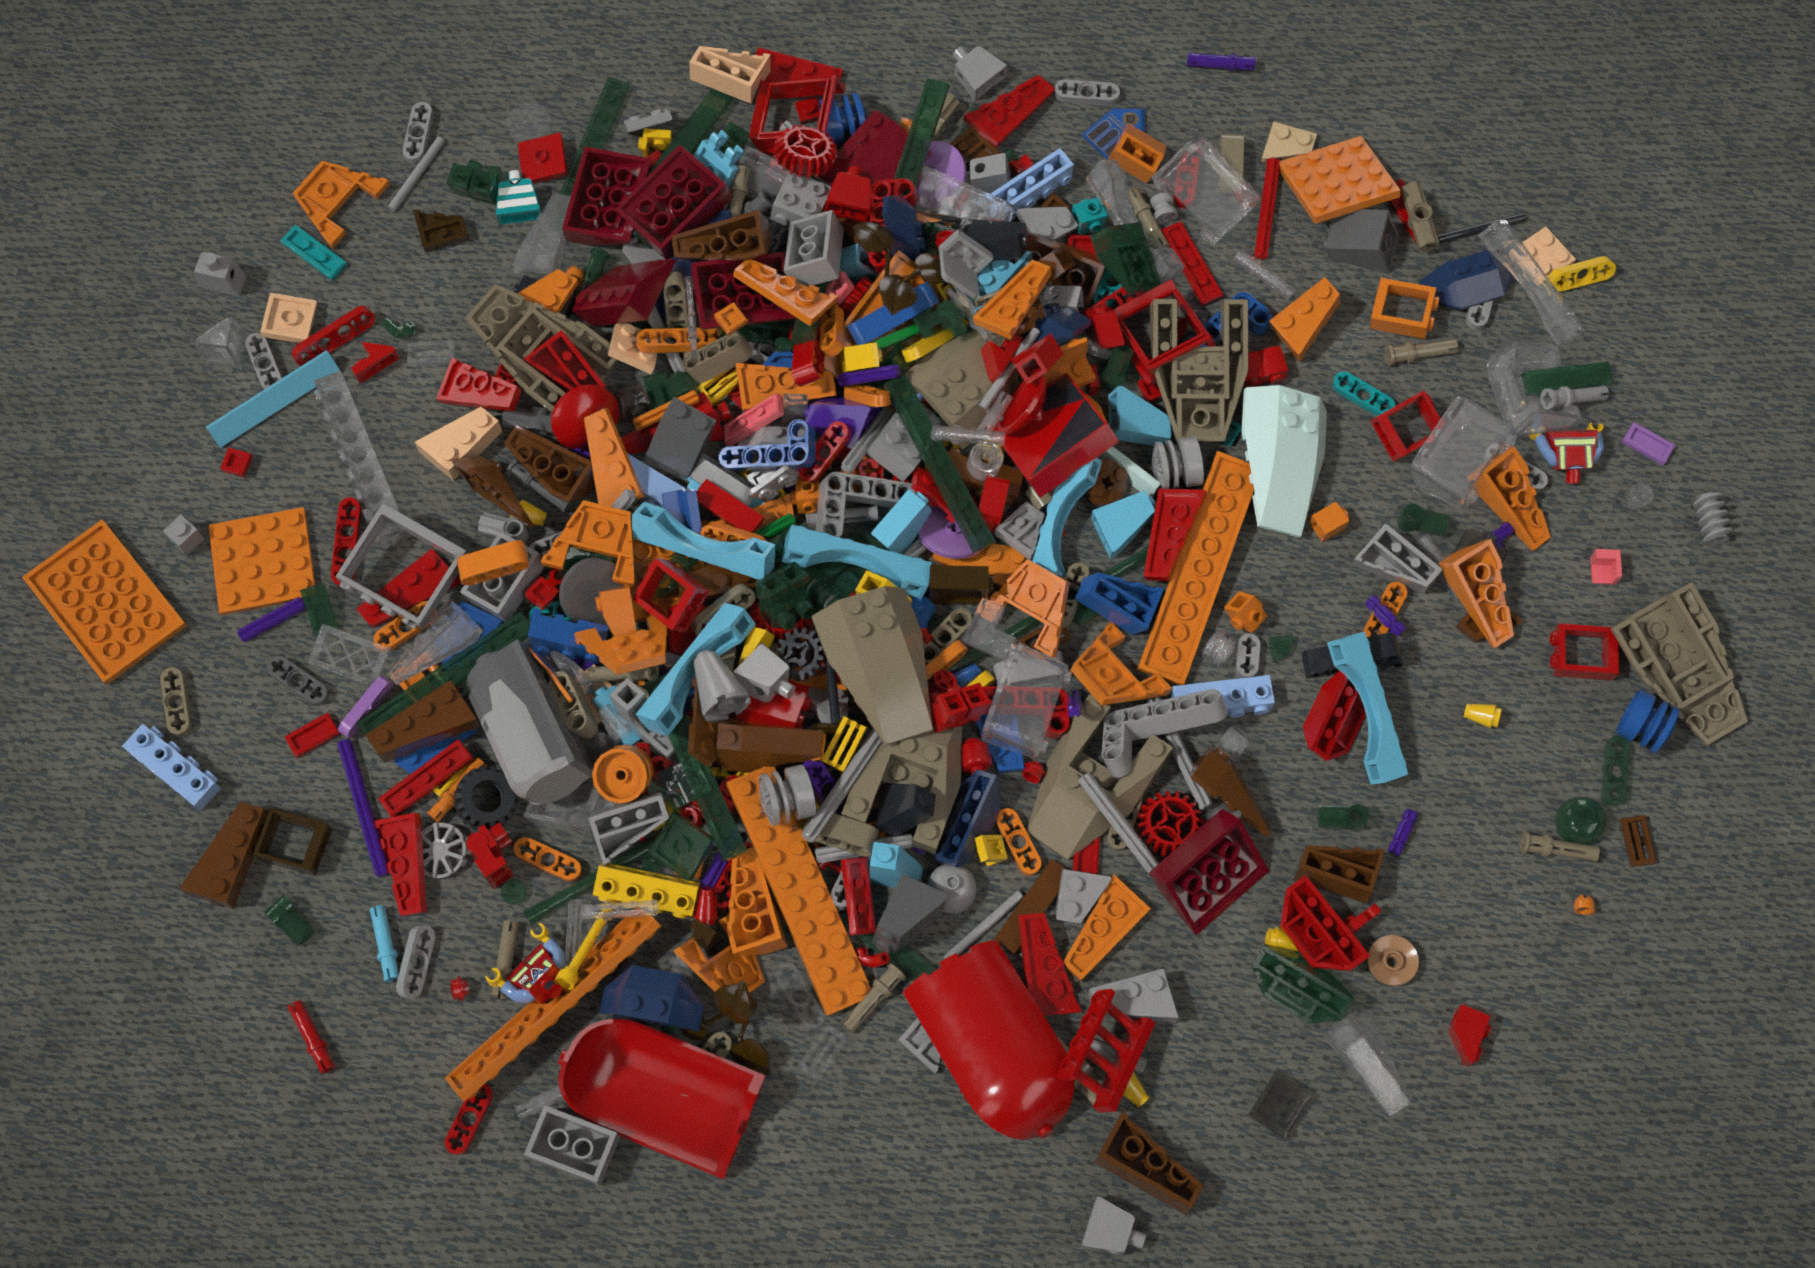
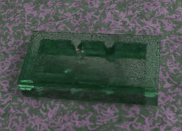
M325 583L300 590L314 636L338 630V623Z

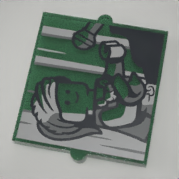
M693 756L656 774L663 788L662 794L667 797L673 811L713 792L706 777L707 772L702 769L699 761Z

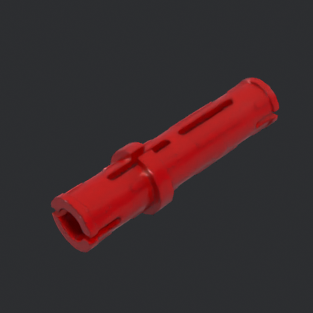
M297 1000L293 1002L294 1007L290 1004L287 1009L308 1047L306 1050L308 1055L313 1057L320 1074H326L330 1072L329 1068L333 1070L336 1067L326 1049L328 1045L318 1034L303 1001Z

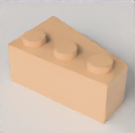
M699 46L689 62L690 80L751 104L759 91L760 81H765L770 73L771 54L763 53V56L749 55L747 51H742V54L728 52V49Z
M479 407L415 441V444L421 455L454 481L460 473L452 461L455 458L479 456L502 432V429L495 417L484 408Z

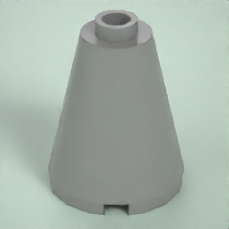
M704 650L698 653L693 663L702 715L706 721H724L729 719L727 714L735 711V714L738 715L744 711L751 702L749 694L715 651Z

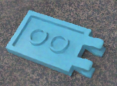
M721 130L719 135L713 132L709 139L702 140L694 157L725 182L729 188L739 169L735 162L742 157L744 150L739 145H736L734 150L728 147L724 155L719 148L727 141L729 136Z

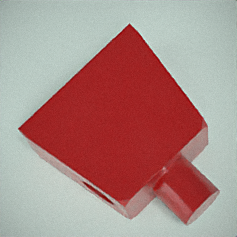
M850 166L847 173H837L827 196L824 212L833 210L834 214L838 217L867 222L871 208L870 179L861 176V169L859 167Z

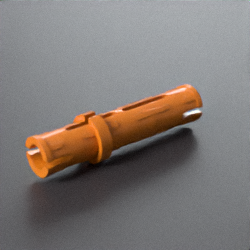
M476 757L446 792L443 791L440 794L441 798L426 814L431 816L430 818L436 823H439L446 813L454 807V792L463 776L474 768L478 769L480 766H488Z

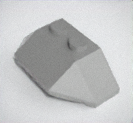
M771 422L738 442V446L787 444L789 424ZM805 426L798 430V437H802L805 434ZM815 431V439L817 443V441L820 439V436ZM823 446L820 449V458L824 459L830 455L829 452L831 450L829 446ZM805 450L798 454V461H802L805 458ZM759 453L753 455L752 462L759 460ZM815 459V462L821 466L822 463Z

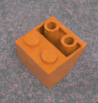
M1127 123L1107 161L1147 183L1156 172L1164 157L1166 145Z

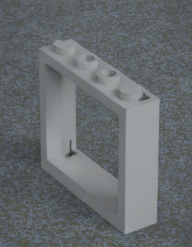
M382 503L335 577L341 583L339 586L347 592L352 593L354 590L361 594L360 598L368 604L373 605L375 602L382 606L381 610L387 615L394 617L396 614L403 618L402 623L414 629L417 626L423 630L459 573L457 559L460 556L466 555L467 552ZM387 521L454 559L418 617L351 579Z

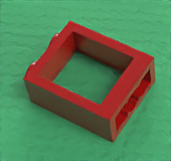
M1424 390L1370 421L1393 462L1447 432L1444 418L1438 415L1434 408L1433 399ZM1415 403L1431 434L1405 448L1388 417Z
M655 557L654 561L649 565L648 572L643 581L638 585L632 600L671 630L686 633L710 590L670 560ZM666 573L686 588L671 616L650 601Z
M1559 623L1554 631L1550 633V645L1554 646V654H1551L1550 668L1554 669V676L1613 681L1619 674L1618 641L1611 630L1612 627ZM1565 635L1602 638L1603 667L1566 664Z

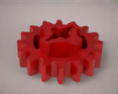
M863 276L857 284L853 281L851 282L854 289L840 305L844 311V322L873 283L866 276Z

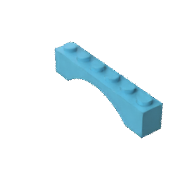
M1098 458L1077 469L1068 479L1054 488L1052 501L1047 506L1045 523L1040 528V538L1037 547L1034 549L1033 562L1063 579L1066 575L1061 558V537L1064 524L1075 503L1088 489L1095 485L1102 461Z
M643 502L632 514V538L762 581L774 569L775 544L754 537L736 542L710 539L682 525L665 508Z
M791 525L785 538L781 561L804 568L824 562L854 564L888 579L898 588H905L907 595L920 599L928 588L930 565L932 563L921 558H913L895 551H887L873 545L861 544L851 539H843L828 533H821Z
M724 603L638 710L636 715L648 730L668 737L683 717L685 700L692 687V679L696 677L693 662L697 654L704 650L715 651L720 656L730 648L742 643L756 625L745 608Z
M1365 631L1327 642L1334 666L1352 682L1365 708L1368 721V744L1364 764L1370 784L1386 783L1408 775L1406 760L1401 752L1399 737L1393 726L1392 715L1385 700L1384 689L1377 674V666L1373 661L1370 643L1366 638Z

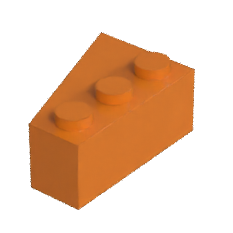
M1324 277L1269 321L1273 332L1299 362L1303 360L1304 355L1310 346L1313 345L1316 337L1341 303L1339 292Z

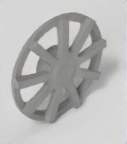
M433 823L422 831V839L430 847L423 849V854L429 853V856L424 860V867L431 860H434L432 873L424 869V874L436 879L452 875L461 867L466 856L467 846L463 834L458 828L448 823ZM439 828H448L443 839L441 840L439 836ZM432 830H434V842L425 836ZM453 831L460 837V839L447 843ZM462 844V855L451 852V847ZM450 856L460 859L453 869L447 861ZM440 861L443 862L448 871L447 873L437 874Z

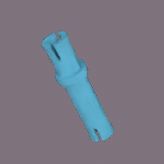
M379 905L375 906L376 910L374 907L370 908L369 912L371 913L379 952L377 960L381 962L384 982L390 983L394 982V978L396 981L398 980L399 971L396 961L398 953L393 947L386 906Z

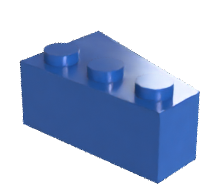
M1097 572L1082 579L1074 599L1133 635L1148 629L1164 588H1154L1140 582L1133 583L1125 581L1123 578Z
M533 608L528 637L534 648L545 657L553 654L561 655V658L567 660H574L577 657L585 659V661L590 663H599L600 660L596 654H590L586 651V647L583 644L578 645L575 642L574 633L596 628L601 640L605 641L611 638L608 626L581 619L578 622L563 620L564 615L556 614L555 618L540 615L541 610Z

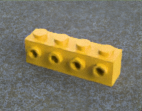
M601 862L598 866L593 895L598 896V900L612 903L613 900L622 901L623 905L627 907L637 908L638 905L648 907V910L651 912L663 913L664 910L673 912L672 915L675 917L687 918L694 913L700 882L612 863L603 865V862Z

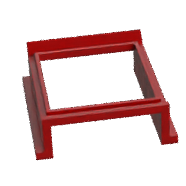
M837 75L829 78L773 83L761 80L749 132V138L758 149V156L775 155V141H777L780 132H784H763L770 99L824 95L817 128L813 129L821 128L822 133H828L827 128L834 94L845 93V83H841Z
M1172 279L1113 309L1116 312L1125 345L1121 347L1148 387L1156 383L1153 370L1203 344L1205 347H1218L1182 294L1177 290ZM1171 295L1172 299H1177V307L1198 336L1149 360L1122 320L1149 307L1153 299H1164Z

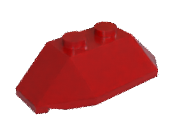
M1341 671L1321 686L1302 727L1308 749L1324 761H1330L1349 752L1366 716L1359 693L1352 682Z
M1306 875L1285 890L1280 928L1312 968L1351 971L1370 957Z

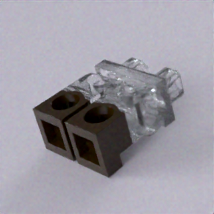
M694 919L689 927L693 933L690 939H695L706 958L709 959L720 939L716 931ZM677 955L676 958L671 957L668 962L671 967L669 972L683 974L687 981L694 984L698 978L696 973Z

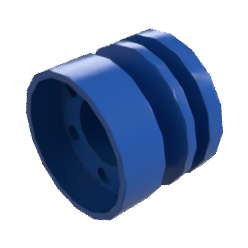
M858 92L851 93L852 104L849 103L847 95H842V106L839 107L836 99L833 98L827 132L833 138L835 145L844 144V133H848L849 137H851L867 119L865 107L860 100ZM822 99V100H819V109H820V111H821V106H822V101H823V99Z
M1639 689L1625 710L1616 729V734L1629 741H1632L1638 733L1642 734L1639 746L1644 748L1651 739L1648 750L1655 754L1672 734L1680 709L1672 706L1665 714L1668 702L1663 701L1655 709L1653 706L1656 696Z

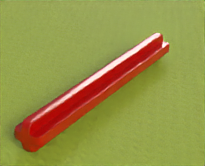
M1276 157L1268 159L1266 164L1254 257L1259 260L1267 259L1280 169V160L1276 159Z

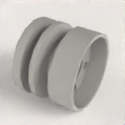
M1195 436L1178 439L1177 450H1175L1171 440L1165 441L1164 446L1162 442L1153 443L1152 466L1156 480L1161 483L1159 489H1169V483L1172 489H1178L1179 478H1181L1185 487L1203 484V461L1200 446Z
M802 764L785 768L784 781H782L777 771L771 773V779L767 773L759 775L760 802L772 827L780 824V817L784 823H789L790 810H792L798 820L815 816L814 793L808 773Z

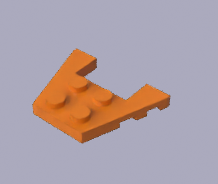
M321 161L292 194L325 241L333 249L346 233L343 228L332 222L330 218L357 188H361L378 199L390 183L386 178H375L365 172L357 173L350 171L347 167Z
M583 500L567 522L561 535L555 539L551 549L543 556L541 564L563 570L570 547L618 558L612 581L634 587L635 574L630 511Z
M1027 559L1006 580L1007 583L998 592H995L984 606L977 610L976 614L997 624L1007 604L1010 603L1045 624L1034 647L1055 658L1070 582Z
M650 614L646 615V624L649 630H639L634 634L626 636H614L605 641L601 640L596 628L575 632L574 636L575 642L578 645L583 644L587 652L596 654L601 663L615 674L620 675L666 663L668 627Z
M1112 622L1108 623L1104 631L1096 637L1092 645L1083 652L1070 670L1101 705L1167 696L1172 690V687L1159 673L1139 682L1110 649L1123 643L1125 636Z
M729 914L721 920H719V923L721 924L722 928L724 929L727 935V922H729ZM694 938L673 950L714 991L724 985L745 981L750 993L765 982L756 955H733L731 945L709 960Z

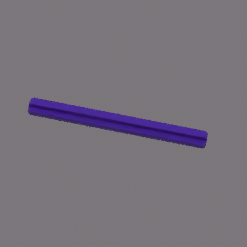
M344 739L338 742V749L374 873L378 878L389 875L386 866L387 860L384 850L381 849L380 836L374 825L375 819L352 741Z

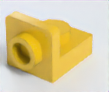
M644 128L643 137H639L638 150L642 151L643 157L648 156L649 147L659 151H663L666 148L672 149L673 138L671 130Z
M981 835L975 838L980 861L986 862L987 866H993L1008 859L1002 835Z

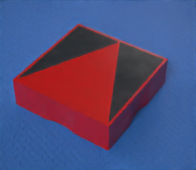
M1067 372L1047 386L1046 398L1042 406L1043 411L1037 420H1033L1026 427L1011 434H1003L998 431L997 423L990 428L1040 498L1068 479L1077 469L1093 461L1119 442L1108 423Z

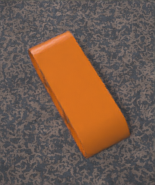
M520 540L472 552L457 559L461 584L467 586L520 572L529 567L525 543Z

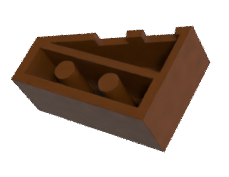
M1306 845L1299 859L1294 879L1299 880L1306 875L1315 887L1366 904L1373 893L1385 849L1362 850L1353 847V849H1338V847Z

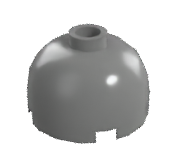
M943 864L934 870L929 876L927 883L928 886L949 895L943 913L957 914L968 909L974 902L977 892L976 880L971 871L963 865L956 868Z

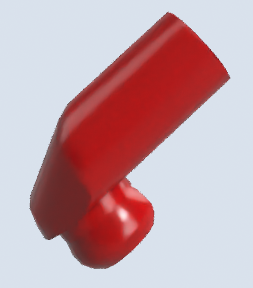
M866 947L855 950L858 960L863 966L876 968L890 961L889 954L884 951L875 955H868Z

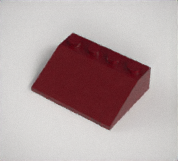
M874 110L836 153V161L831 171H827L825 175L819 174L817 179L819 182L832 187L838 172L847 173L850 166H856L861 169L862 177L870 179L871 194V187L876 181L888 179L910 180L932 154L896 122L879 111ZM888 191L882 192L879 197H884Z
M679 145L614 210L664 259H669L674 256L671 236L705 226L733 198V195L725 182Z
M584 146L562 227L566 241L586 245L630 244L633 228L614 209L648 177L651 158Z
M785 252L765 254L752 258V260L776 269V274L787 276L784 272ZM711 260L691 263L692 286L701 330L721 328L715 320L714 314L733 302L748 320L746 325L791 320L796 317L733 276L735 268L744 261Z
M669 258L616 266L576 297V304L572 311L592 326L648 320L676 260Z
M1222 808L1154 867L1149 874L1169 904L1188 928L1197 935L1269 870L1240 818Z

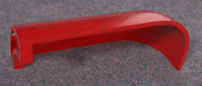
M997 940L973 945L970 947L971 952L958 957L957 953L939 962L941 965L939 969L929 976L926 972L923 973L902 993L975 1113L987 1125L1007 1137L1019 1140L1037 1137L1041 1139L1047 1138L1054 1132L1053 1128L1068 1112L1073 1098L1074 1080L1060 1081L1056 1078L1060 1070V1064L1067 1055L1066 1050Z
M624 1019L603 1020L584 1028L575 1037L568 1051L565 1049L562 1051L558 1060V1064L561 1065L558 1077L560 1092L567 1104L583 1119L617 1132L621 1137L721 1179L725 1178L733 1161L737 1145L742 1136L741 1134H744L753 1105L757 1102L766 1077L761 1073L648 1026Z

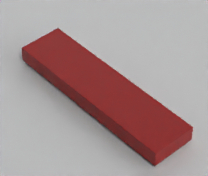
M1179 221L1161 229L1167 242L1170 244L1169 249L1202 307L1222 299L1224 295L1182 222Z
M458 739L380 796L378 800L390 817L399 816L471 763L474 758L461 740Z

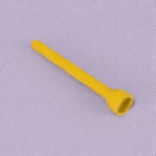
M619 901L606 902L569 966L559 971L555 981L562 988L572 990L576 985L578 969Z

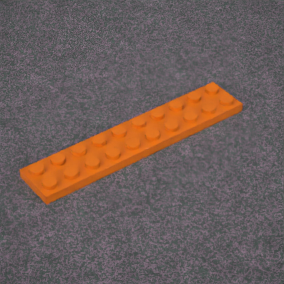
M1219 451L1216 452L1203 487L1207 496L1169 580L1137 670L1152 676L1159 673L1165 681L1178 686L1185 684L1254 492V486L1250 484L1249 479L1251 474L1250 463Z
M762 767L726 782V786L826 1016H829L862 1001L871 990V987L806 839L802 837V829L792 810H790L789 823H784L780 817V824L774 827L770 825L763 811L759 797V775L767 773L771 779V773L776 770L775 767Z
M638 905L637 908L591 947L577 971L578 981L572 990L562 988V992L558 997H550L543 1004L535 1001L528 1003L445 1077V1080L463 1102L468 1098L474 1097L482 1085L499 1074L501 1068L507 1063L514 1061L527 1045L537 1041L540 1034L547 1027L556 1024L559 1017L566 1010L575 1007L584 994L594 990L598 982L606 975L613 973L622 960L632 956L640 944L645 940L651 939L661 925Z

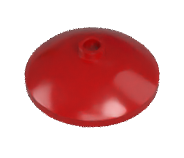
M1045 374L1029 384H1026L1023 380L1017 386L1000 413L997 423L998 431L1003 434H1011L1026 427L1033 420H1037L1040 417L1047 390Z
M594 384L581 385L568 391L556 403L551 415V429L554 436L562 445L568 448L589 449L584 418L604 408H608L616 426L619 419V405L616 398L606 388Z

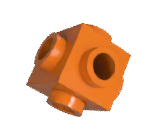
M800 476L797 477L798 481L795 483V490H791L792 505L797 504L798 514L817 512L820 481L818 480L815 483L807 482L801 479Z
M1241 591L1224 607L1231 618L1230 623L1239 631L1245 630L1253 633L1267 617L1262 608V602L1255 596Z

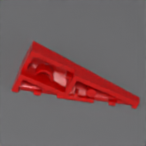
M702 392L698 394L699 402L692 405V407L716 420L710 442L724 441V432L706 394ZM659 422L640 431L636 429L623 436L621 440L626 452L629 455L641 452L647 453Z

